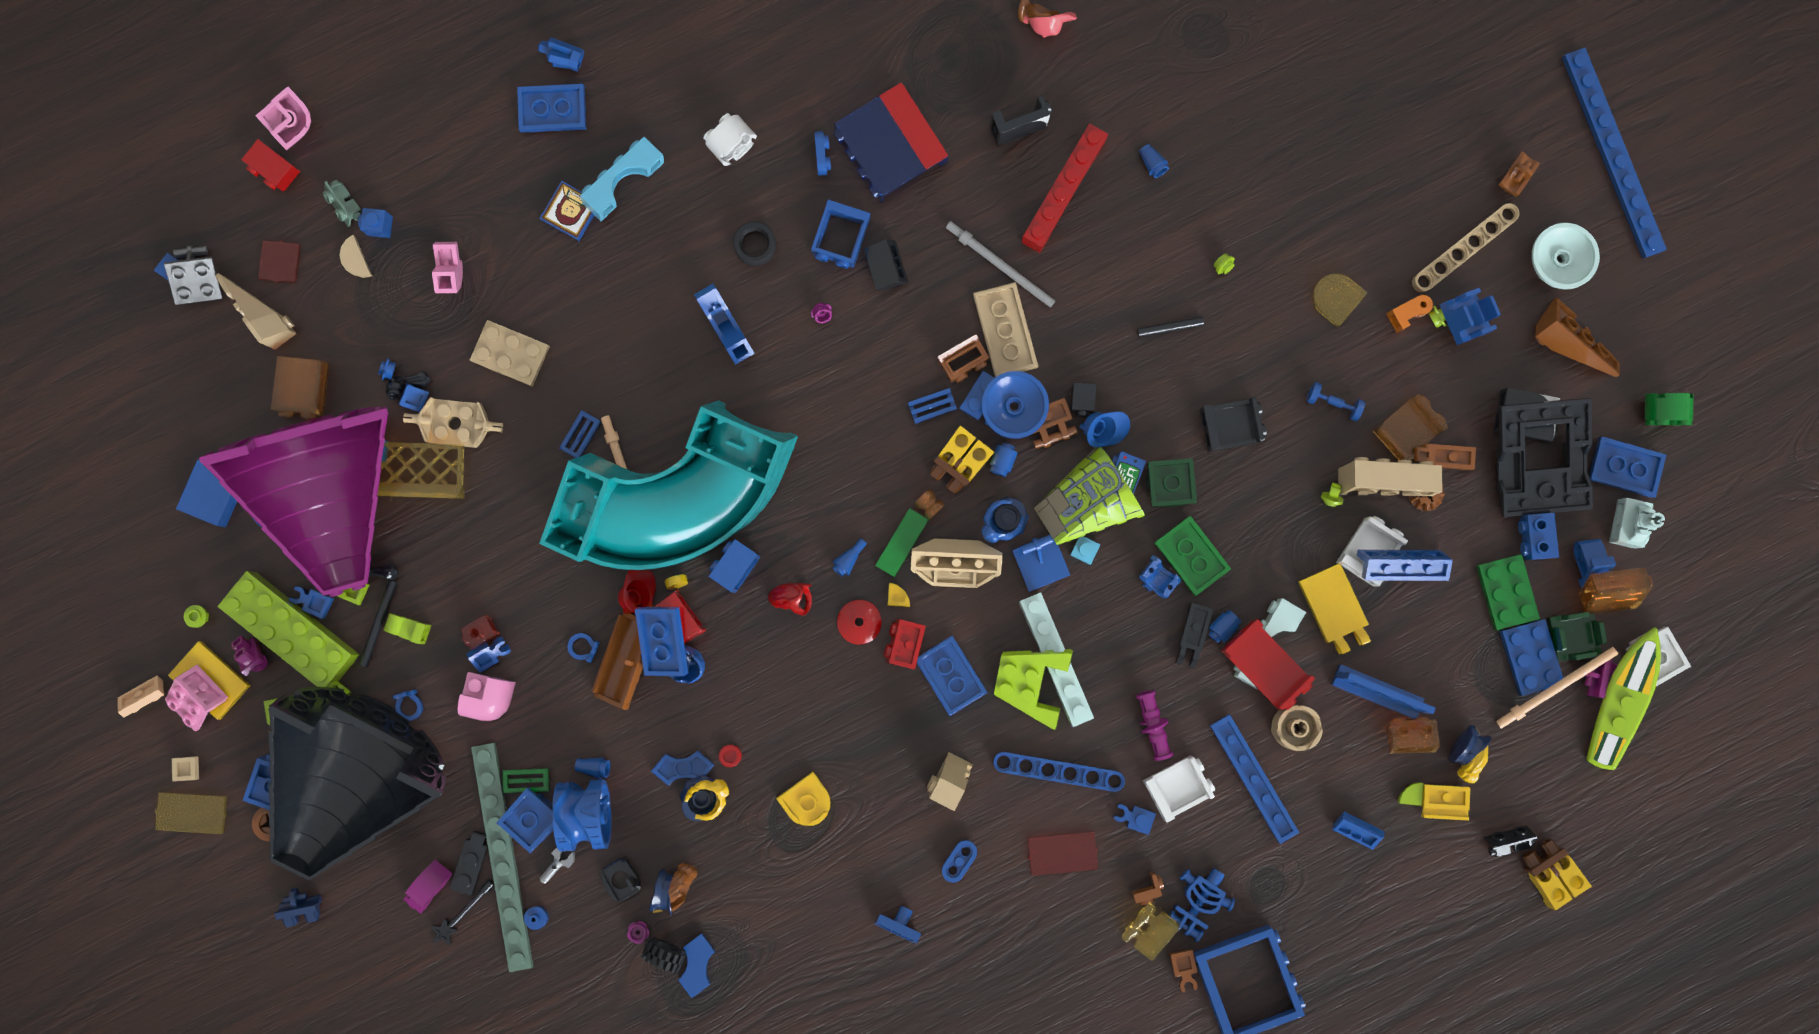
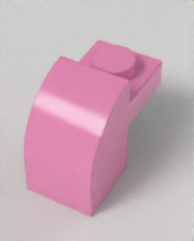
M435 242L433 250L436 267L432 271L435 293H457L461 288L463 278L462 260L459 259L457 242Z

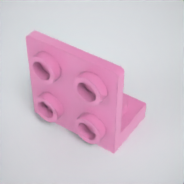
M196 665L174 679L165 700L168 707L179 714L184 724L196 732L200 729L207 713L224 703L228 696Z

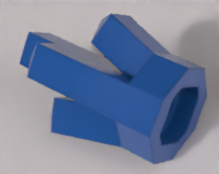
M552 37L547 42L542 40L537 45L539 52L547 54L548 61L552 63L553 67L566 68L578 72L583 60L584 49Z

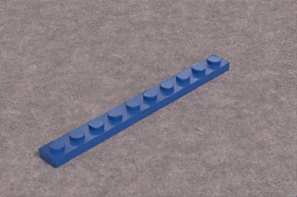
M1586 48L1564 55L1562 57L1642 259L1667 250Z

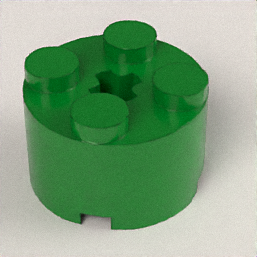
M1645 394V425H1692L1694 394Z

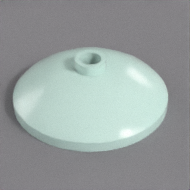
M1559 223L1550 226L1537 237L1532 248V264L1537 275L1545 283L1558 289H1573L1585 284L1593 277L1599 265V248L1594 237L1586 229L1576 224ZM1557 256L1562 258V263L1557 261Z

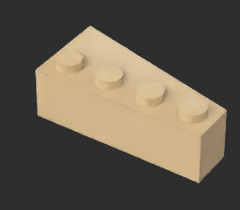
M1358 457L1338 469V484L1341 485L1339 495H1347L1350 491H1358V495L1374 494L1378 491H1381V495H1397L1399 491H1402L1403 496H1434L1442 492V465H1433L1431 461L1412 464L1411 460H1399L1398 463L1390 462V459L1369 461V458Z

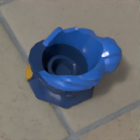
M1004 497L991 503L983 517L985 526H983L981 531L984 539L990 543H996L998 540L1008 541L1023 534L1029 518L1024 507L1025 505L1020 500L1010 497Z

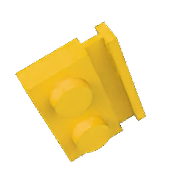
M1424 784L1421 817L1469 820L1470 787Z

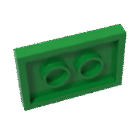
M1191 516L1154 542L1194 596H1197L1231 570L1230 566Z
M1522 554L1476 565L1494 630L1540 619Z

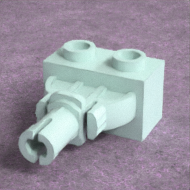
M1630 498L1618 499L1609 543L1634 549L1644 548L1651 534V531L1648 530H1656L1658 527L1663 526L1664 522L1660 521L1665 520V517L1661 513H1655L1656 511L1652 509V503Z

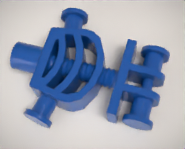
M1189 868L1181 874L1179 878L1181 880L1184 879L1188 883L1184 889V895L1192 907L1187 912L1175 904L1173 908L1182 913V916L1179 918L1172 910L1165 921L1175 925V929L1178 931L1181 928L1185 929L1184 935L1192 936L1195 938V942H1198L1204 933L1202 929L1200 931L1196 929L1195 925L1198 924L1206 930L1209 927L1206 923L1196 918L1199 911L1214 914L1219 911L1221 905L1226 907L1228 911H1231L1235 903L1234 898H1226V893L1218 888L1225 875L1215 868L1212 869L1207 879L1199 874L1194 877L1190 873L1191 870ZM1196 885H1198L1202 889V892H1200V894L1196 890ZM1191 890L1198 897L1195 902L1190 897ZM1209 896L1216 897L1217 900H1210L1207 898H1209ZM1205 903L1214 905L1210 908H1202ZM1187 918L1191 919L1188 925L1185 924Z

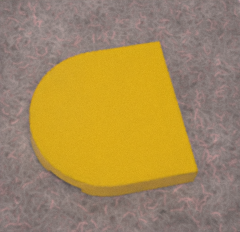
M811 772L776 798L788 816L795 823L803 826H813L823 821L830 810L831 804L828 791L814 772Z

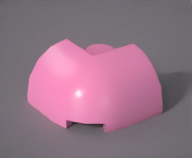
M286 87L256 117L271 132L274 138L288 150L307 133L311 118L305 104L289 87Z
M468 672L463 693L459 696L458 715L480 721H492L500 718L509 708L516 682Z

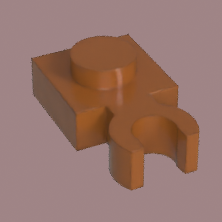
M1186 949L1169 953L1174 976H1181L1179 981L1180 990L1185 992L1184 985L1186 982H1191L1193 989L1197 990V982L1191 976V974L1198 973L1193 950Z

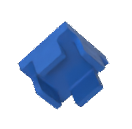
M1480 288L1439 304L1457 345L1497 329L1496 324L1490 326L1489 321L1500 316V311L1492 295L1479 300L1477 294L1481 292Z
M528 787L496 823L529 853H532L553 831V804L541 793L537 795Z

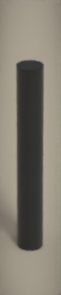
M1203 317L1138 328L1137 334L1138 337L1203 326L1204 319Z

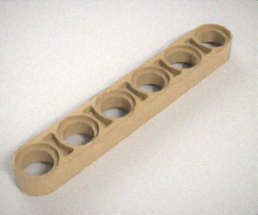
M1510 203L1500 207L1416 274L1412 280L1413 288L1417 292L1423 293L1434 287L1513 224L1519 217L1517 206ZM1504 209L1512 211L1513 218L1511 220H1506L1503 217L1502 212ZM1488 222L1495 224V233L1487 232L1485 226ZM1470 236H1476L1479 239L1478 247H1473L1469 244ZM1454 249L1462 252L1463 257L1461 260L1457 261L1452 257ZM1436 263L1445 265L1446 271L1444 274L1436 272ZM1420 276H1424L1429 280L1428 287L1423 288L1418 284Z

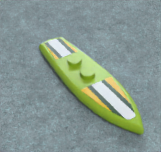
M1655 627L1641 636L1629 648L1611 677L1606 696L1603 698L1586 757V760L1594 766L1608 770L1616 769L1650 704L1656 688L1661 663L1660 639L1658 629Z

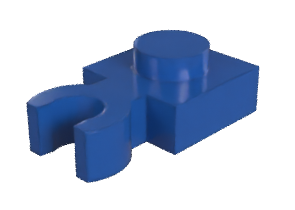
M303 587L294 588V590L300 592V598L290 597V602L294 604L303 603V611L321 619L326 618L334 598L328 595L323 596L314 589H311L308 594Z
M498 637L491 646L485 642L466 654L469 661L480 673L498 663V656L507 655L511 649L508 644L500 647L505 642L503 637Z
M1117 804L1118 808L1123 809L1124 814L1121 817L1113 815L1116 821L1123 822L1127 820V828L1149 835L1156 813L1134 805L1132 811H1129L1125 805Z

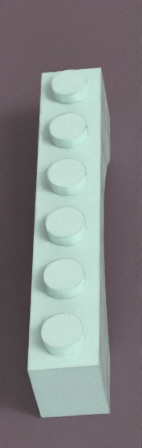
M1038 593L1019 601L1018 603L1040 652L1045 650L1064 652L1065 648L1042 594ZM1071 663L1068 672L1047 667L1070 726L1075 727L1094 719Z

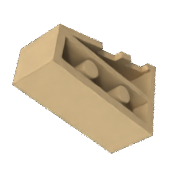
M949 752L937 776L932 775L927 785L929 798L955 811L968 782L966 777H969L973 764Z

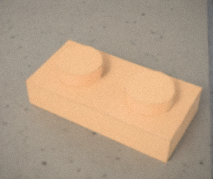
M157 675L118 697V713L126 717L131 713L137 712L152 701L158 700L164 695L163 680Z

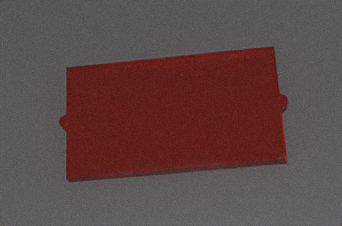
M1094 831L1028 838L1030 853L1028 859H1030L1032 876L1098 869L1097 853L1099 850L1096 848Z

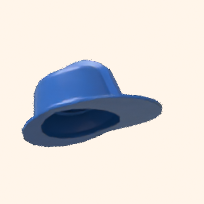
M1118 411L1109 413L1094 412L1087 417L1084 423L1080 424V428L1092 447L1114 445L1121 442L1128 434L1130 419L1128 415Z

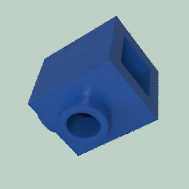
M363 208L362 214H360L358 219V225L360 230L368 236L390 238L393 216L385 210Z

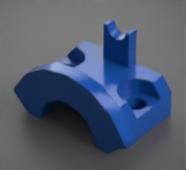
M1152 555L1149 564L1139 575V578L1144 582L1142 586L1146 587L1147 591L1153 590L1158 596L1168 598L1177 584H1180L1181 579L1177 574L1167 571L1162 566V561Z

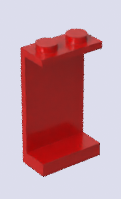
M1253 619L1221 651L1278 710H1288L1297 702L1295 698L1300 693L1305 694L1312 688L1313 685L1311 683L1315 678L1312 675H1307L1262 628L1264 625L1258 619Z

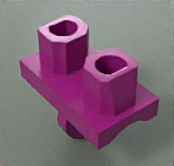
M241 635L231 643L232 649L236 651L234 659L239 663L240 671L243 675L247 676L250 670L258 672L265 669L268 663L267 658L261 653L257 639L252 637L248 641Z
M1613 658L1585 675V685L1589 686L1587 696L1605 698L1609 684V675L1612 676L1618 666L1617 663L1612 661Z

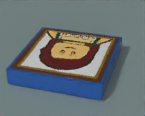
M561 181L542 213L540 220L580 241L594 214L582 204L580 198L581 191Z

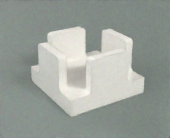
M1668 627L1658 630L1661 646V663L1656 686L1691 667ZM1639 636L1638 638H1636V639L1632 640L1631 642H1629L1628 644H1629L1630 646H1629L1628 648H1626V651H1628L1629 648H1630L1641 636Z

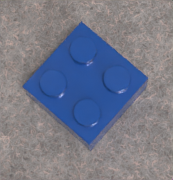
M735 539L733 542L729 541L722 550L724 555L721 560L718 561L716 559L709 569L711 572L709 577L732 593L737 592L761 558V556Z

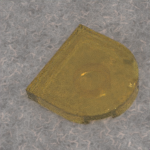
M1343 274L1325 276L1316 284L1313 291L1316 309L1337 327L1344 322L1367 294L1364 289Z

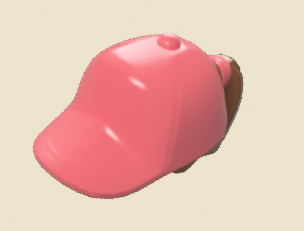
M1020 0L1018 8L1019 20L1023 23L1031 24L1032 29L1037 34L1042 35L1043 38L1059 34L1064 22L1077 19L1076 14L1073 12L1060 14L1056 10L1049 11L1039 4L1030 3V0Z

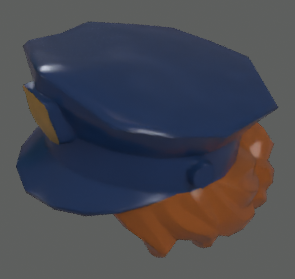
M681 863L678 865L674 875L668 874L664 868L660 870L649 911L657 913L665 909L668 910L670 915H673V911L685 901L689 886L697 876V869L690 864Z

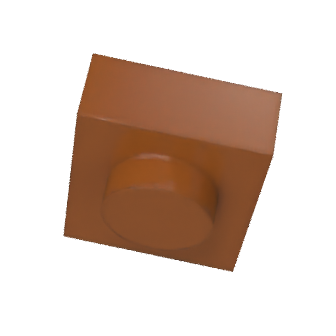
M1153 871L1148 872L1152 885L1131 891L1133 901L1136 904H1150L1153 902V898L1162 896L1160 889H1164L1160 875L1156 876V873Z

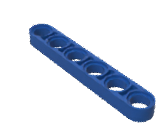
M999 752L993 759L994 767L1002 773L1113 792L1120 791L1125 785L1124 776L1115 770L1010 752ZM1000 756H1007L1009 758L1010 764L1007 768H1000L997 765V760ZM1024 759L1030 760L1032 763V768L1028 772H1022L1019 768L1020 762ZM1046 763H1050L1054 767V772L1050 776L1043 775L1041 771L1042 766ZM1068 767H1073L1076 770V776L1072 780L1064 777V770ZM1088 772H1097L1098 781L1096 783L1090 784L1087 782L1086 775ZM1111 775H1118L1121 782L1119 786L1111 787L1109 785L1108 779Z

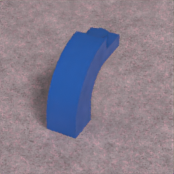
M714 284L694 294L735 365L755 354Z

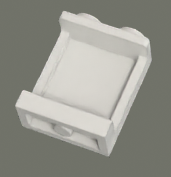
M1376 516L1366 517L1336 563H1340L1342 567L1364 580L1362 578L1364 562L1357 557L1358 549L1400 550L1401 546L1406 545L1408 540L1403 538L1404 534L1399 530L1386 527L1382 519ZM1364 580L1373 587L1380 586L1383 580Z
M1189 755L1143 780L1165 822L1168 823L1175 819L1174 816L1206 799L1215 797L1213 794L1215 788L1209 778L1205 779L1202 773L1205 769L1199 758L1195 759Z

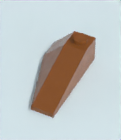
M1556 297L1536 324V340L1541 345H1546L1552 351L1617 378L1620 375L1619 361L1602 343H1595L1590 329L1587 326L1583 329L1575 321V318L1578 316Z

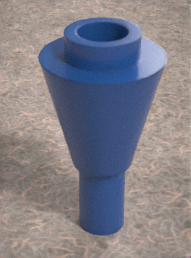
M860 538L852 549L847 550L832 561L834 565L833 570L840 576L844 574L849 576L858 558V554L867 543Z

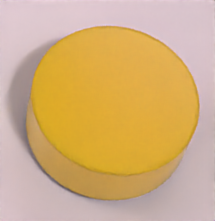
M684 574L672 576L664 581L667 590L677 589L688 584L687 577Z

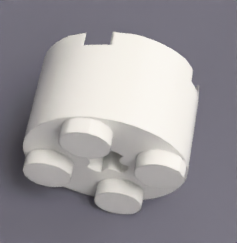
M729 113L722 116L719 120L720 124L715 129L706 132L703 137L706 140V146L724 166L730 165L729 160L732 158L737 161L746 154L754 144L751 141L752 138L756 139L757 137L739 115L731 116Z

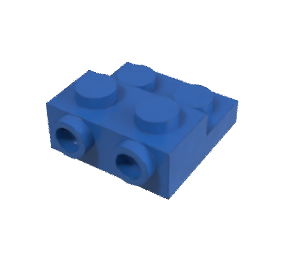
M270 753L257 758L242 800L270 810Z

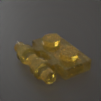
M1149 903L1137 913L1138 917L1134 922L1126 926V931L1121 937L1126 942H1129L1132 937H1136L1138 940L1135 942L1134 947L1153 961L1180 929V924L1163 911L1157 917L1154 916L1152 913L1156 910V907ZM1145 922L1149 923L1150 926L1145 932L1140 929Z

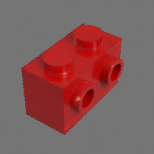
M259 139L241 159L248 165L245 169L256 177L259 174L265 178L263 182L273 190L277 187L284 192L300 173L298 169Z

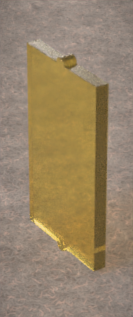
M159 792L158 806L155 810L157 814L155 830L224 834L225 817H227V813H225L227 796Z

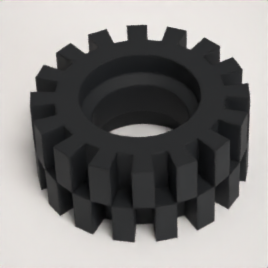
M651 937L647 940L641 958L651 965L657 966L659 969L662 968L665 971L678 973L686 953L671 943Z

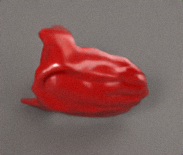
M805 583L780 584L770 591L768 601L776 608L791 609L798 615H806L812 606V596L808 588L812 585ZM803 593L806 597V606L804 609H802L799 606V602L802 599Z

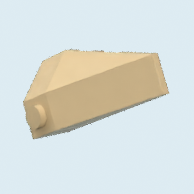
M219 273L215 275L228 297L236 300L233 306L244 316L242 320L259 343L272 349H277L296 335L292 328L294 324L286 315L282 316Z

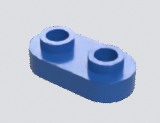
M823 131L815 132L818 176L827 175V170H831L830 157H826L825 149H829L828 135H824Z
M959 841L944 862L942 875L948 882L955 883L960 881L975 860L977 848L972 841ZM968 847L970 849L969 854L963 855L961 853L962 848ZM951 866L957 868L955 874H951L948 871Z

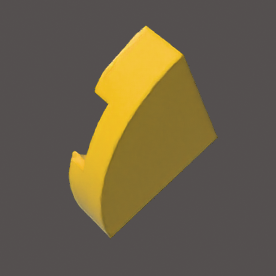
M889 583L888 605L910 607L907 593L900 586Z

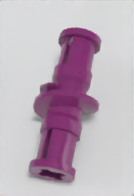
M1147 690L1135 695L1136 699H1139L1142 709L1141 713L1144 718L1140 725L1147 726L1141 733H1149V741L1153 747L1155 754L1153 759L1155 761L1168 759L1173 756V751L1169 749L1167 734L1163 727L1169 721L1167 718L1160 717V710L1157 707L1154 696L1156 694L1155 690Z

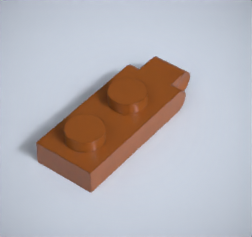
M1423 444V448H1414V461L1416 462L1431 461L1433 465H1442V468L1475 470L1476 447Z

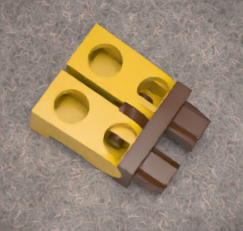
M962 426L957 429L935 459V465L929 474L938 482L945 473L950 475L952 479L946 488L953 494H956L963 486L966 487L994 454V451L978 440L964 457L963 455L974 443L976 437Z
M1546 839L1540 843L1539 846L1545 853L1540 858L1533 850L1522 855L1526 865L1523 869L1544 898L1543 901L1550 909H1559L1571 901L1572 897H1577L1592 887L1568 855L1566 849L1559 847L1552 839Z

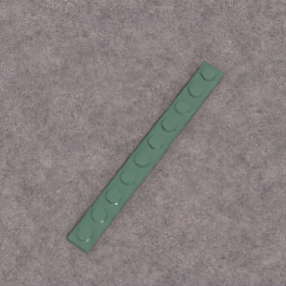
M496 743L474 746L471 749L509 972L530 969L533 967L527 926L524 922L525 913L512 837L496 823L507 811Z

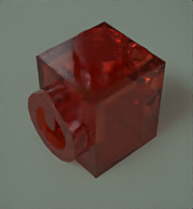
M483 615L460 629L463 633L461 638L467 647L470 646L471 649H475L500 635L488 615Z

